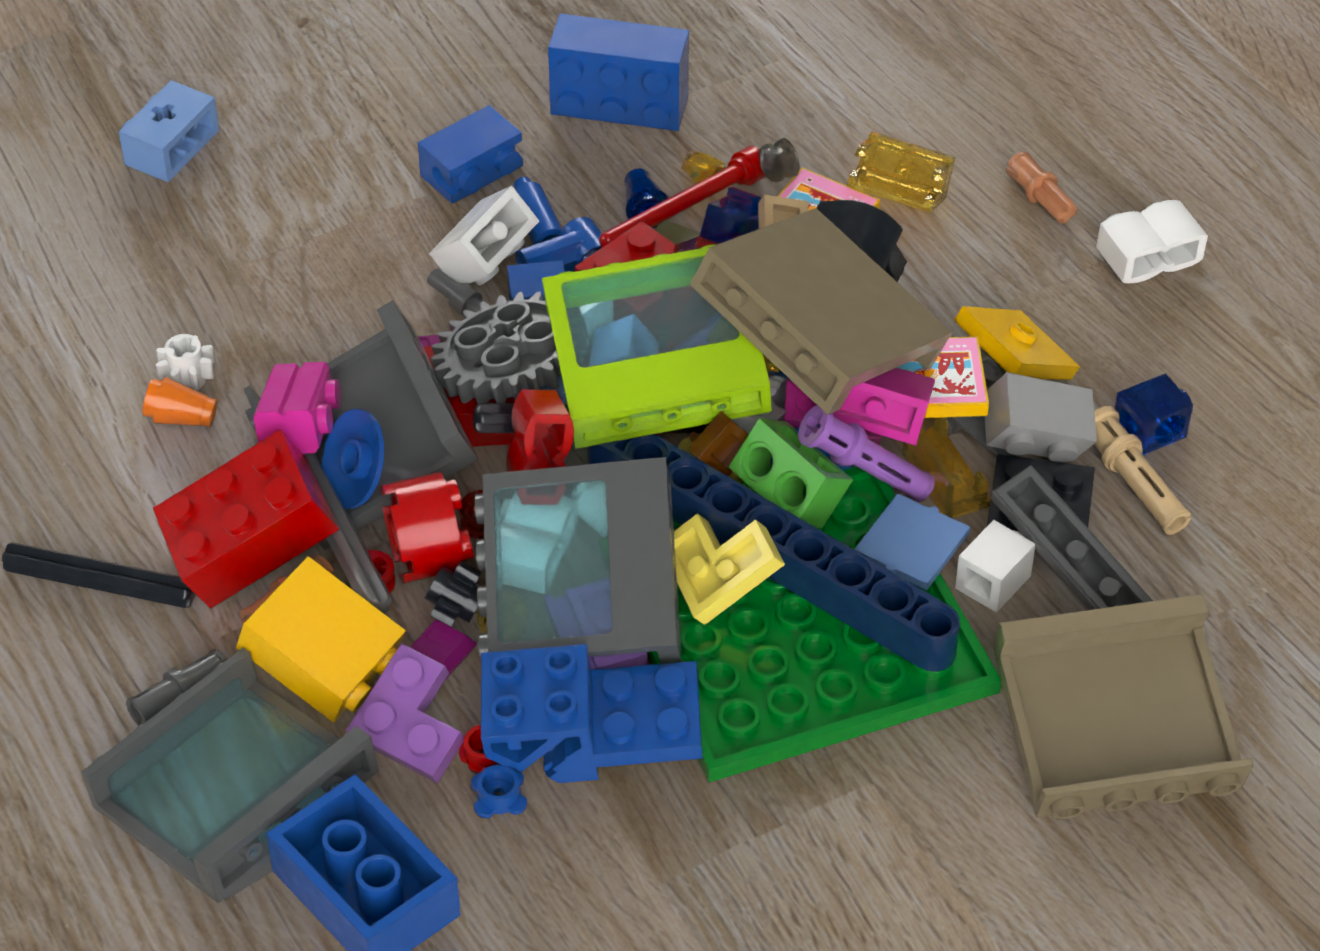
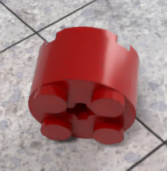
M437 472L380 485V495L390 494L392 505L382 507L394 562H405L408 572L399 574L403 584L436 577L442 565L455 571L460 561L464 562V560L473 558L471 540L467 529H458L454 510L462 509V502L455 479L445 481L442 473Z

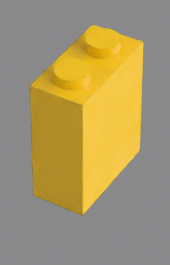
M307 556L243 624L236 648L240 650L244 647L248 650L253 662L331 722L335 723L346 709L355 713L362 706L372 690L369 684L378 674L382 675L398 650L406 630Z

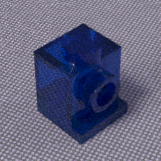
M729 187L726 197L708 203L699 238L720 244L758 230V203L762 197L735 187Z

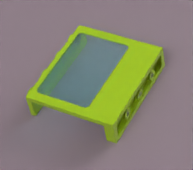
M707 245L700 249L673 254L664 253L652 258L625 263L615 262L603 267L582 271H566L555 276L542 278L547 313L550 317L569 415L573 422L575 449L710 424L721 411L731 419L772 412L770 381L763 353L690 285L709 247L715 245Z

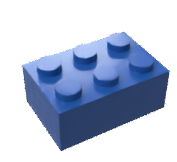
M559 13L548 46L550 114L679 131L688 100L689 30Z
M356 774L266 833L272 871L347 951H411L460 916L457 877Z

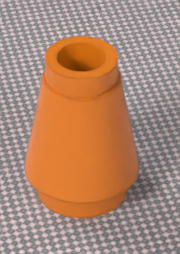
M164 377L163 380L152 378L145 394L142 414L143 416L153 418V423L211 427L215 418L218 400L210 398L168 377Z

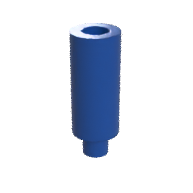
M528 177L518 178L514 182V188L539 220L537 225L528 233L533 245L558 237L562 227L542 186L536 182H531Z

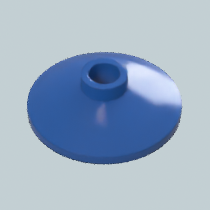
M361 409L348 410L336 420L332 432L328 434L322 458V467L345 509H355L363 505L375 491L384 463V439L381 427L377 419L370 412Z

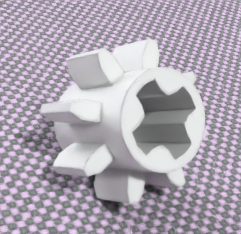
M179 334L173 336L166 342L165 348L156 349L158 380L168 377L197 391L205 384L206 379H214L215 377L212 345L201 347L197 335Z

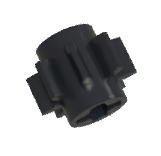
M462 561L459 562L455 571L442 565L424 599L435 604L430 616L452 627L457 617L469 623L478 608L477 588L480 585L476 582L482 572Z

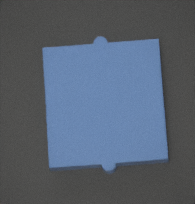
M897 494L854 550L904 580L927 591L969 535L970 526L939 513V509L936 506L929 508Z

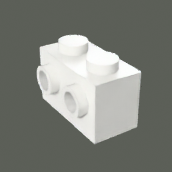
M511 185L480 200L429 255L445 274L460 285L475 282L480 286L498 273L500 270L498 265L505 258L513 255L524 245L525 240L523 238L537 225L539 220Z

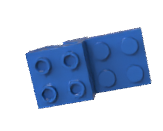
M587 644L484 652L481 655V740L485 757L522 772L544 755L545 775L557 783L598 780V767L703 759L697 662L690 661L592 670Z

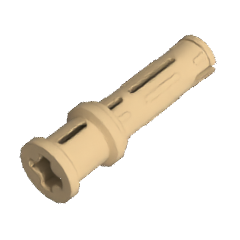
M1103 406L1096 409L1094 415L1097 442L1093 445L1102 455V464L1106 469L1120 473L1139 500L1142 501L1161 525L1165 534L1172 535L1184 529L1191 520V513L1182 505L1165 484L1164 480L1142 455L1143 448L1140 439L1134 434H1129L1120 424V416L1115 408Z

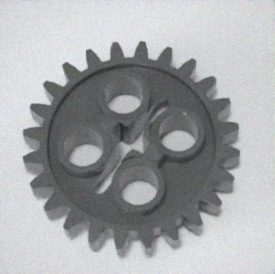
M518 292L512 301H507L503 295H500L497 299V304L492 306L482 301L480 302V311L476 313L470 310L463 311L465 320H450L448 324L451 331L439 332L440 343L432 345L434 356L431 357V361L438 380L443 388H446L449 397L459 395L463 404L471 401L473 398H476L477 404L487 403L490 399H495L496 403H505L506 399L513 397L515 400L522 389L541 390L540 388L545 385L556 389L559 387L557 377H562L550 317L541 292L535 293L530 299H524L523 292ZM579 309L566 311L577 364L583 365L582 354L589 352L587 344L589 336Z

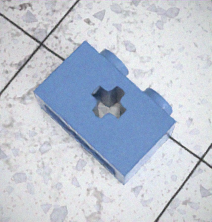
M171 80L163 89L153 95L149 102L131 120H128L119 131L124 165L169 182L219 132L215 97Z

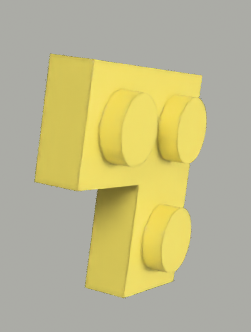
M698 513L674 531L677 584L693 617L704 625L785 565L767 528L757 520H754L721 546L709 521Z

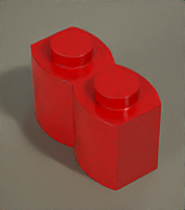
M522 389L516 397L512 409V426L516 436L512 440L507 452V472L565 467L564 459L567 457L573 443L574 428L572 419L556 390ZM567 485L516 489L515 491L523 506L557 507L565 495Z

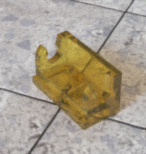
M873 131L869 133V137L857 148L855 156L860 157L857 168L850 173L847 187L930 213L946 199L955 162L954 156Z
M946 417L934 418V425L926 431H923L924 426L922 423L916 446L903 442L902 454L905 459L934 476L935 484L929 496L940 513L955 519L990 507L991 500L987 495L988 480L981 471H977L974 476L947 435L948 420Z

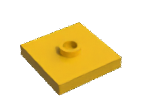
M962 306L954 319L970 337L978 336L980 347L1008 373L1038 379L1072 380L1080 368L1066 352L1021 310Z

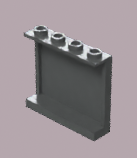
M394 300L377 309L386 329L327 363L330 366L332 380L338 379L341 387V406L339 409H332L333 425L348 410H366L377 419L384 439L383 469L375 491L360 507L345 509L356 531L383 516L382 507L392 505L390 494L380 495V485L441 472L444 479L478 460L414 328ZM249 385L244 388V392L251 408L246 410L245 413L255 429L253 416L260 397ZM329 433L323 435L319 449L315 453L321 465ZM326 538L319 542L324 550L331 547Z

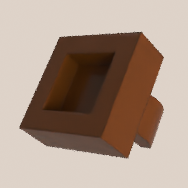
M721 411L700 435L694 431L690 434L692 444L688 448L701 461L729 477L733 472L729 465L749 434Z

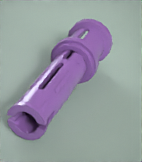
M818 405L810 409L804 416L798 431V439L804 446L822 449L830 454V458L834 463L840 466L855 465L878 480L910 496L916 502L924 501L931 494L935 484V478L931 473L921 470L897 454L869 440L862 426L854 422L847 424L834 417L833 413L827 415Z

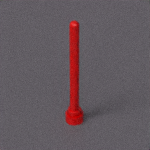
M748 146L734 153L727 168L603 232L599 237L600 246L603 248L641 221L652 228L735 183L750 186L764 179L769 172L768 161L764 153L755 146Z

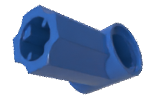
M587 217L575 218L562 228L558 237L517 250L516 263L519 265L563 260L565 272H575L576 265L602 248L599 244V237L602 232L592 219Z

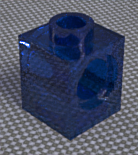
M1165 373L1117 392L1115 409L1120 416V424L1129 434H1134L1140 439L1143 448L1142 455H1145L1187 437L1193 412V403L1187 392L1179 388Z

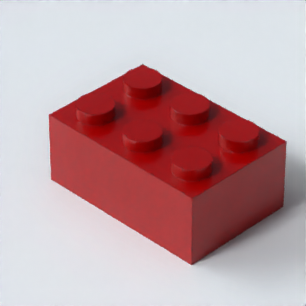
M281 429L153 507L181 580L210 609L339 530L308 459Z

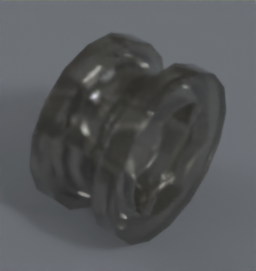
M782 138L776 140L774 145L768 143L761 146L759 151L760 164L764 174L771 182L777 183L783 181L785 177L791 178L798 175L800 168L799 158L793 144L788 139Z

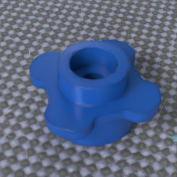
M493 765L474 775L471 780V788L477 792L478 799L474 803L475 813L479 817L490 818L494 814L509 812L512 815H518L524 812L527 807V799L521 795L520 789L524 783L523 774L508 766ZM499 792L504 793L503 795L499 796L494 795L495 793Z

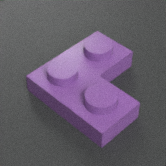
M401 643L349 724L346 732L348 733L355 726L359 727L371 736L374 751L438 784L464 739L460 731L424 713L449 675L445 665Z

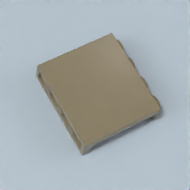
M817 208L709 247L690 283L705 300L827 415L840 410L854 386L915 359L926 370L930 369L952 334L944 324Z
M1204 594L1001 622L999 624L993 643V650L1036 818L1053 815L1055 819L1065 820L1077 817L1085 810L1104 807L1109 812H1119L1135 806L1137 802L1158 800L1160 804H1172L1184 800L1191 794L1209 792L1212 796H1225L1243 787L1254 763L1252 758L1241 759L1202 628L1209 613Z

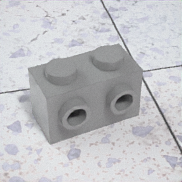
M1008 372L987 389L989 409L988 416H984L986 446L1006 449L1008 453L1013 455L1033 454L1049 457L1053 462L1067 463L1076 460L1078 456L1097 442L1092 389Z

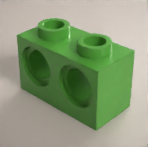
M759 418L729 465V468L743 480L741 482L743 486L815 528L821 529L853 481L851 477L816 447L808 448L801 444L798 439V431L786 421ZM771 457H772V458H773V465H772V468L770 469V460H771ZM806 485V497H805V499H804V498H803V489H804V486Z

